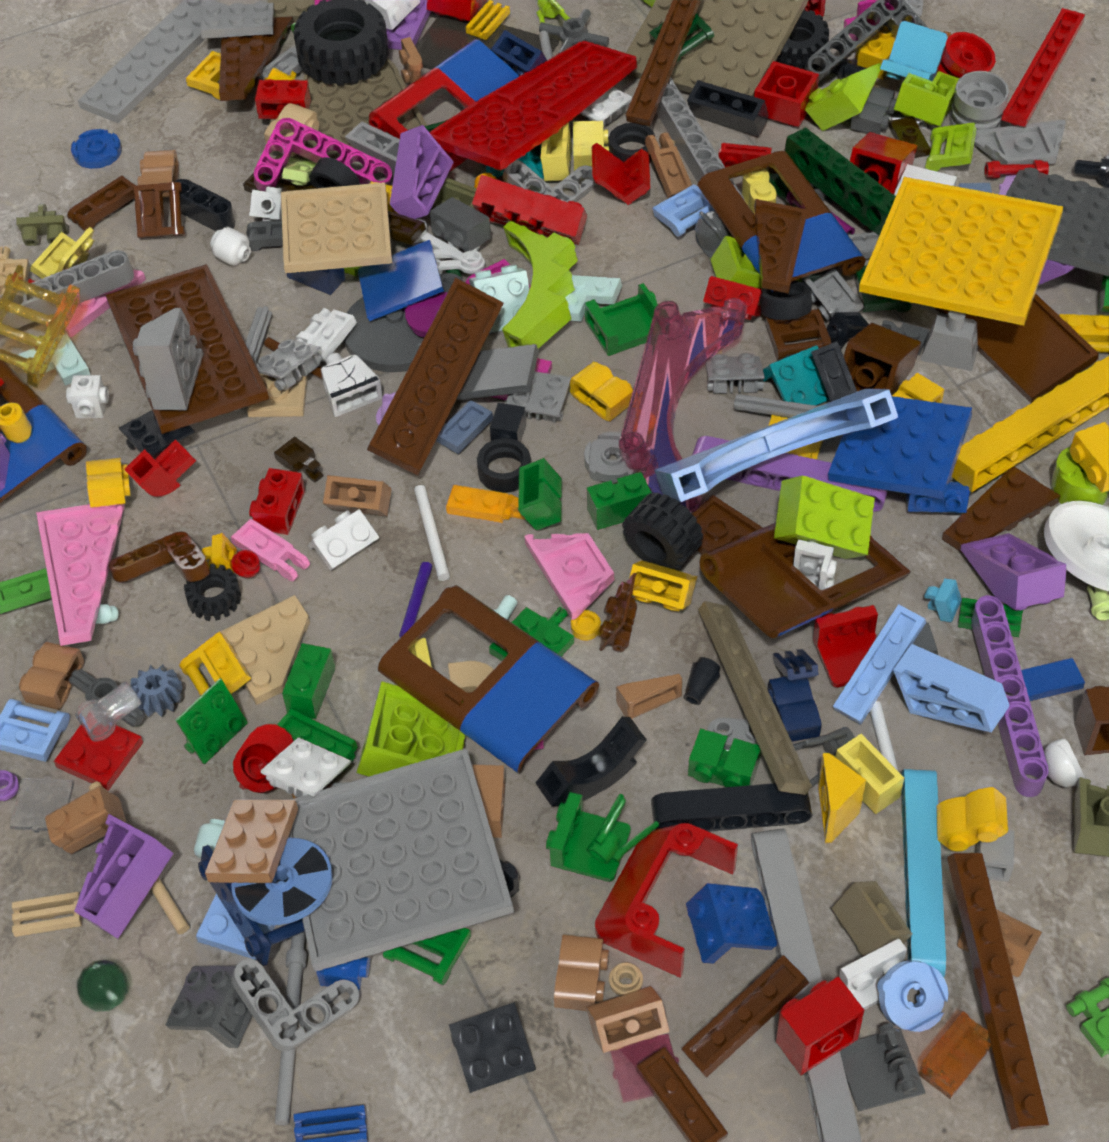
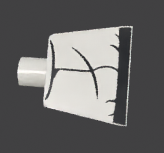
M332 353L326 358L327 365L321 368V374L334 417L382 399L380 379L357 355H351L342 359L339 353Z

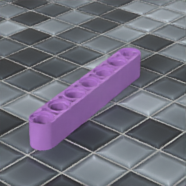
M702 436L698 438L692 455L726 443L729 440ZM783 453L726 478L727 480L780 491L782 480L804 475L874 497L873 512L883 508L888 490L829 481L828 472L832 463Z
M990 595L982 596L975 604L971 620L972 629L985 676L1002 683L1004 691L1014 695L1009 696L1006 694L1010 706L998 722L1016 790L1025 797H1034L1041 793L1048 776L1047 761L1003 604L997 597ZM1011 719H1016L1021 723L1013 722ZM1019 747H1025L1029 751H1023ZM1026 775H1032L1037 779H1030Z

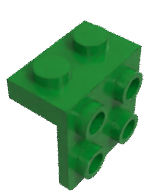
M570 792L566 803L561 802L556 815L557 828L555 831L550 830L546 842V849L550 850L551 866L611 882L616 877L621 860L616 862L611 859L606 865L588 853L587 847L598 834L605 817L583 812V801L580 794ZM615 821L610 831L620 839L619 848L628 842L631 827L627 823Z

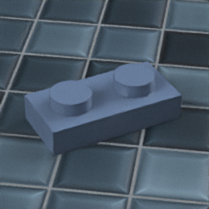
M470 400L442 427L436 442L459 454L492 421L493 412Z

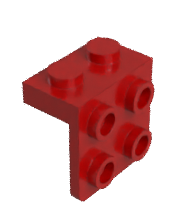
M595 143L592 145V177L596 184L603 186L615 198L621 199L628 205L651 189L649 153L641 148L623 162L600 144Z
M874 605L855 607L850 611L837 614H826L815 620L813 641L830 682L834 687L847 685L877 638L875 630L878 613Z

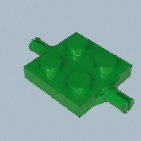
M525 607L512 621L513 624L561 657L574 644V635L559 627V624L568 616L567 611L564 608L562 610V607H558L549 618L542 617ZM494 642L489 646V654L500 661H503L508 655L506 650Z

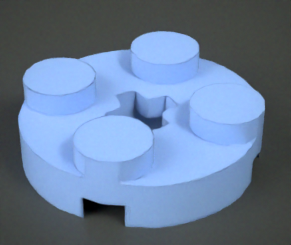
M916 960L899 962L891 967L885 976L880 978L877 985L881 1010L886 1019L898 1028L922 1032L935 1026L944 1014L941 1011L944 1007V1001L948 1002L949 995L946 981L937 969L924 962ZM911 988L914 990L919 989L920 994L916 996V1004L907 1000L908 991Z

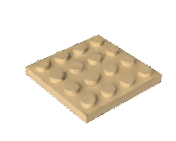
M385 182L281 192L285 273L392 263Z

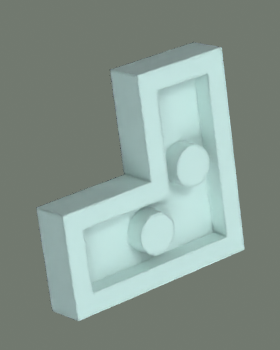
M572 275L575 290L565 297L569 303L568 308L572 318L570 321H582L585 314V302L595 299L599 304H615L622 288L621 279Z
M67 334L17 355L29 379L55 369L66 386L72 383L73 376L90 375L86 363Z

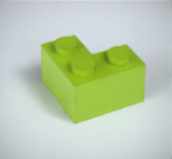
M938 71L933 81L908 73L901 85L894 110L900 111L904 116H913L924 120L929 125L941 127L952 108L955 87L959 78Z

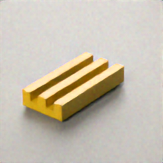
M489 0L467 24L466 33L487 40L510 14V7L505 5L502 8V4L497 3L494 5V2Z

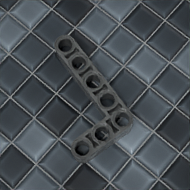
M877 0L809 58L804 70L818 73L819 81H821L885 26L896 37L900 23L903 21L927 27V25L905 0ZM884 4H891L894 10H888ZM866 19H873L876 25L872 26L868 24ZM848 34H855L858 41L851 40ZM830 49L838 50L840 56L832 55ZM812 64L819 65L822 71H815L812 68Z

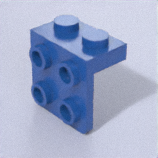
M707 883L686 903L688 916L703 963L714 964L732 947L772 950L777 946V940L771 926V921H769L770 918L763 895L757 888Z

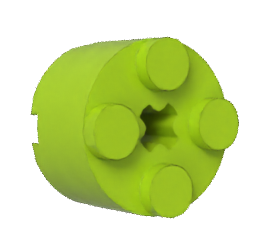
M1070 445L1057 458L1050 485L1051 490L1053 489L1054 492L1061 495L1059 500L1061 504L1071 501H1087L1103 505L1109 496V490L1101 493L1097 486L1089 481L1083 468L1072 459Z

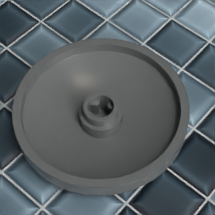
M362 297L347 311V314L354 316L357 324L344 338L345 347L350 355H357L370 369L382 372L407 371L424 337L417 336L408 327L405 319L406 307L369 321Z

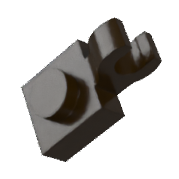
M295 436L274 452L275 459L292 472L302 469L305 475L313 482H316L323 476V473L317 470L321 464L314 459V450Z

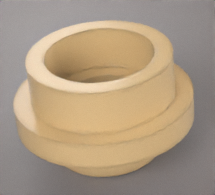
M627 962L615 966L609 975V985L612 991L622 996L640 990L643 985V975L640 969ZM629 978L632 982L630 984H622L620 980Z

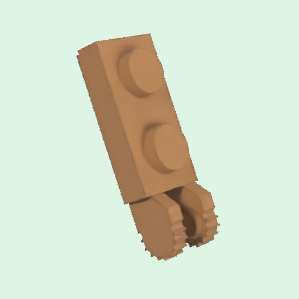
M661 133L659 136L662 149H660L655 136L648 135L645 139V145L669 199L692 186V183L669 133Z

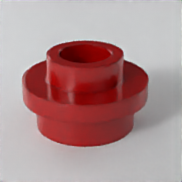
M249 550L239 551L232 557L230 562L232 570L241 577H254L260 570L258 556Z

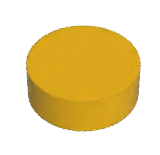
M584 610L576 619H571V632L577 639L589 641L598 636L601 620L595 612Z

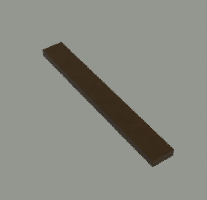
M254 173L243 183L244 190L251 193L252 190H258L254 184ZM263 173L259 176V179L267 182L272 179V176L268 173ZM282 176L275 187L281 188V192L318 189L307 184H293L290 179H285ZM388 211L391 239L413 245L426 230L425 222Z

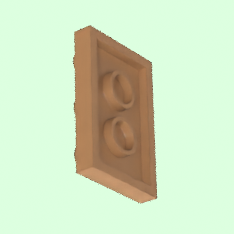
M234 800L205 872L208 882L272 883L298 812L296 801Z

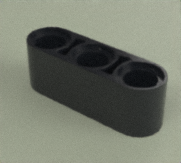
M178 179L174 181L180 182L182 186V191L179 192L182 215L214 231L222 230L226 227L234 229L235 219L232 204L228 199L190 180Z

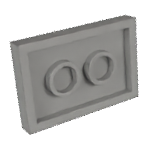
M259 1L254 4L234 3L229 6L212 4L202 7L201 38L274 34V4Z

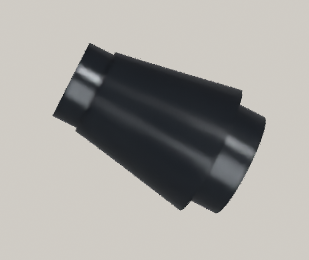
M699 657L697 662L692 663L683 696L686 701L694 705L701 704L702 700L720 678L719 671L721 667L719 664L705 657Z

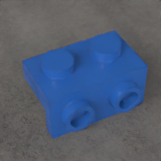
M949 482L944 499L906 493L908 512L967 513L970 490L968 486H963L959 482Z

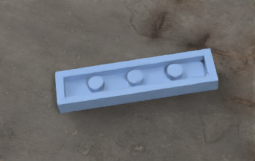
M898 604L833 705L834 710L861 725L893 676L894 667L923 629L926 619Z

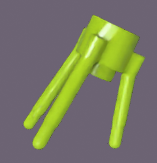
M538 0L539 10L536 14L540 23H545V17L555 18L558 14L565 21L570 19L556 0Z

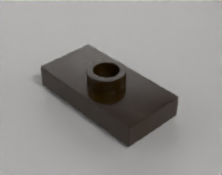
M913 116L890 121L889 129L895 139L918 145L915 158L930 155L931 148Z

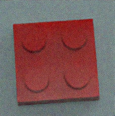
M89 713L55 758L54 764L56 768L91 784L100 782L102 787L109 791L141 747L143 740L140 735Z

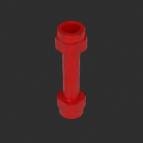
M1034 160L1033 164H1000V161H991L985 163L984 174L986 178L999 179L1000 175H1017L1019 170L1034 168L1040 173L1048 175L1049 164L1047 161Z

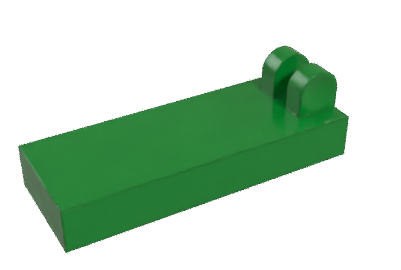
M290 709L277 724L292 736L293 741L301 738L349 759L351 762L356 758L354 752L358 746L354 739L293 709Z

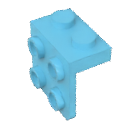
M908 21L901 22L889 59H883L880 69L887 71L886 76L898 80L901 79V76L906 77L908 73L933 81L948 39L947 34Z

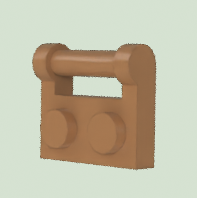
M407 37L401 39L402 50H399V57L402 65H404V69L401 70L402 79L405 84L410 85L421 77L423 64L422 58L412 39Z

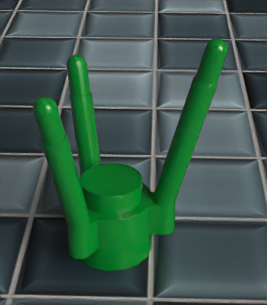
M623 794L617 796L598 834L587 847V851L592 857L606 865L611 859L619 862L626 852L659 826V822H653L619 848L620 839L610 830L626 803Z

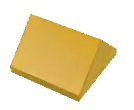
M823 753L818 781L825 843H832L860 813L866 784L865 778L830 753Z

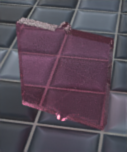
M669 1034L656 1036L649 1040H643L624 1046L621 1049L610 1051L615 1070L613 1071V1078L618 1081L623 1103L654 1096L636 1071V1066L665 1047L679 1065V1058L674 1056Z

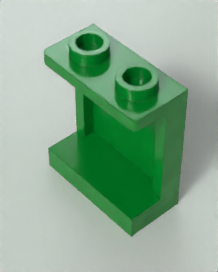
M644 283L638 285V294L615 304L600 308L595 299L585 302V322L607 356L666 336L667 324L669 323L668 314L664 308H660L653 291H649Z

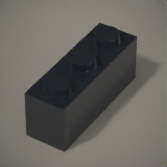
M697 80L687 99L694 117L758 137L769 117L765 100Z

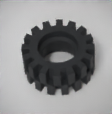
M210 564V573L205 578L194 582L186 581L187 584H184L185 596L192 614L195 613L196 617L200 619L204 615L206 621H210L211 616H214L215 621L221 620L219 616L221 614H224L225 618L230 616L229 609L235 612L237 609L236 604H240L241 592L236 575H233V571L230 568L226 570L225 566L221 564L218 569H216L215 564ZM219 587L224 589L219 595L214 597L202 596V593L210 588Z

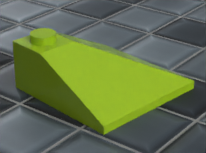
M381 681L356 773L370 777L462 750L465 734L399 686Z

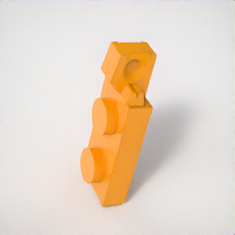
M453 485L446 505L447 513L500 523H503L505 519H510V517L526 520L518 511L519 498L508 493Z

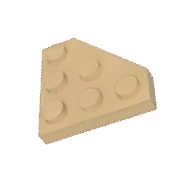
M295 595L220 631L226 636L252 678L244 686L256 705L283 692L290 668L293 666L301 647V639L304 632H307L310 624L309 615Z

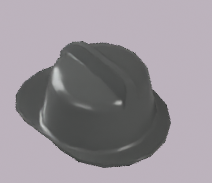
M701 211L699 212L700 218L695 226L696 241L707 256L712 258L724 237L733 236L716 211L707 213Z

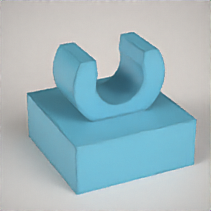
M944 578L940 588L930 586L924 595L925 598L931 599L928 609L937 611L940 621H953L962 601L956 580Z

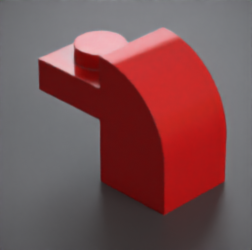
M175 439L156 459L144 449L124 470L149 495L158 497L167 495L179 488L181 485L176 480L196 460Z

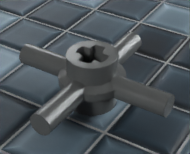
M583 9L578 18L567 19L563 23V27L543 22L539 26V32L547 31L548 34L560 36L561 41L564 43L558 54L580 41H587L605 47L609 44V37L588 33L585 27L591 15L588 9Z

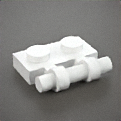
M323 308L319 314H314L310 319V325L305 331H300L295 339L296 341L320 346L322 349L318 353L321 355L322 361L326 362V358L336 350L357 324V321L353 315L335 309L330 312L328 309Z

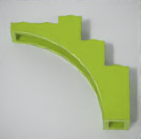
M509 221L503 227L509 246L521 253L532 265L533 276L525 302L516 315L502 328L508 347L536 344L539 349L572 319L568 308L569 303L565 297L575 290L572 273L569 270L578 262L575 245L567 237L552 233L546 238L541 234L538 235L530 231L523 225L520 226Z

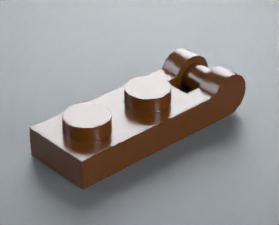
M121 175L73 206L68 211L67 217L73 223H78V226L84 231L89 227L93 229L95 223L135 198L134 186L136 185Z

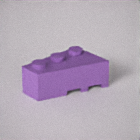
M423 125L400 134L390 205L398 214L413 219L429 214L454 162Z
M108 814L105 824L109 827L103 843H98L95 851L98 854L93 872H88L74 912L118 939L174 853L150 835Z

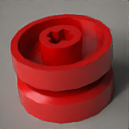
M955 32L947 39L937 73L940 71L960 79L963 75L973 71L991 72L996 62L995 53L983 38L973 33Z

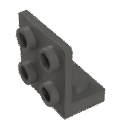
M193 966L186 976L183 988L171 1008V1013L165 1025L172 1030H207L226 1047L238 1048L252 1014L231 983V976L236 966ZM243 970L241 980L243 982L249 980L253 984L252 980L254 978ZM261 985L258 990L255 987L254 991L250 995L254 997L259 990L265 987Z

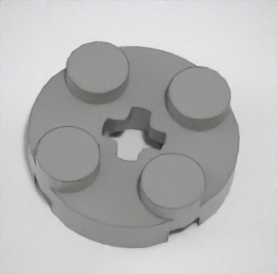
M605 432L598 435L597 440L592 443L590 441L586 445L584 451L585 467L589 471L592 480L604 482L611 480L612 483H616L617 478L635 474L639 470L641 465V449L630 441V436L624 433ZM610 454H615L618 459L610 460L607 458H610Z

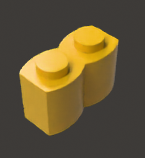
M593 361L570 379V393L579 402L589 406L599 417L610 422L633 404L634 391L632 386L626 380L613 376L611 370L605 365Z
M121 457L86 461L90 508L126 504L125 496H131L129 475L124 470L127 464L121 465Z
M994 787L972 791L965 797L950 798L936 806L938 841L949 850L964 851L979 841L993 842L1008 833L1006 797Z

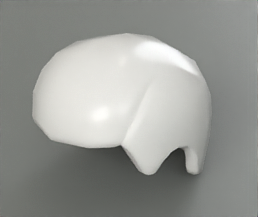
M1066 739L1056 740L1046 747L1044 754L1048 765V777L1055 784L1068 788L1076 786L1079 777L1085 778Z

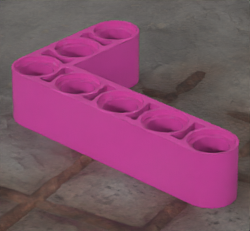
M282 118L277 122L254 169V184L258 190L265 192L266 186L275 188L292 152L317 163L320 158L328 157V152L337 151L340 157L335 160L348 166L357 175L360 184H370L372 181L377 183L385 182L386 185H390L392 170L385 162L294 119ZM284 129H290L294 134L290 137H285L280 132ZM313 140L317 145L314 148H308L304 145V142ZM279 151L283 156L280 159H273L270 157V153ZM360 162L364 167L360 170H355L350 164ZM380 172L387 178L384 181H378L373 175ZM263 173H268L272 176V179L264 182L259 179V176Z

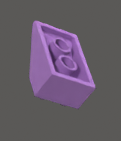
M1007 533L961 545V551L994 596L1009 605V608L1024 610L1028 606L1047 604L1051 600L1064 597L1066 564L1014 535Z

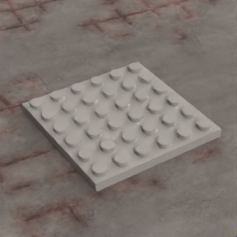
M467 748L321 790L314 797L308 794L290 799L296 801L298 812L288 838L305 839L319 846L329 858L333 872L331 889L325 900L311 914L302 918L311 963L315 972L515 913Z

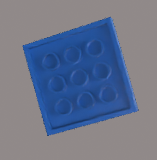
M892 396L899 418L873 428L843 434L828 472L829 481L944 499L972 418V407Z

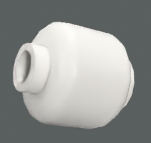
M230 227L217 230L210 242L214 257L232 266L246 261L251 253L248 237Z

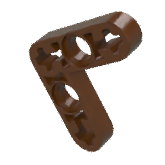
M182 531L172 533L113 559L108 565L113 580L116 582L130 580L171 561L183 578L189 582L201 580L210 573L204 554L188 533Z

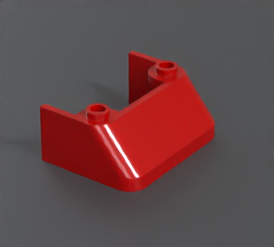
M688 823L655 829L635 846L595 920L596 937L603 939V944L681 978L684 969L685 948L655 935L659 927V914L652 906L645 902L672 852L682 856H690L733 875L736 870L738 844Z

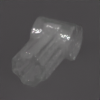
M125 681L100 700L92 699L78 707L75 716L91 740L101 741L113 733L116 722L141 705L142 702L128 682Z

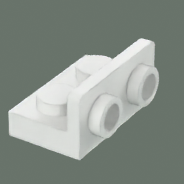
M899 938L846 965L840 970V979L864 1010L879 1003L877 985L880 978L885 976L891 967L904 961L907 949Z

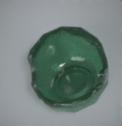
M107 959L93 961L83 968L77 979V994L82 1004L95 1012L111 1011L122 1003L129 991L127 974L116 962Z

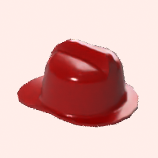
M264 724L249 734L233 760V773L240 783L239 788L256 793H264L274 788L270 785V781L266 779V775L261 773V770L294 742L292 736L284 728L276 724Z

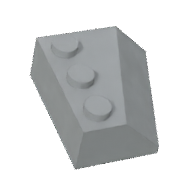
M174 308L143 325L138 338H135L133 341V352L135 356H138L140 362V375L144 377L146 382V396L151 399L154 410H187L204 354L201 348H195L197 339L195 335H190V325L181 308Z

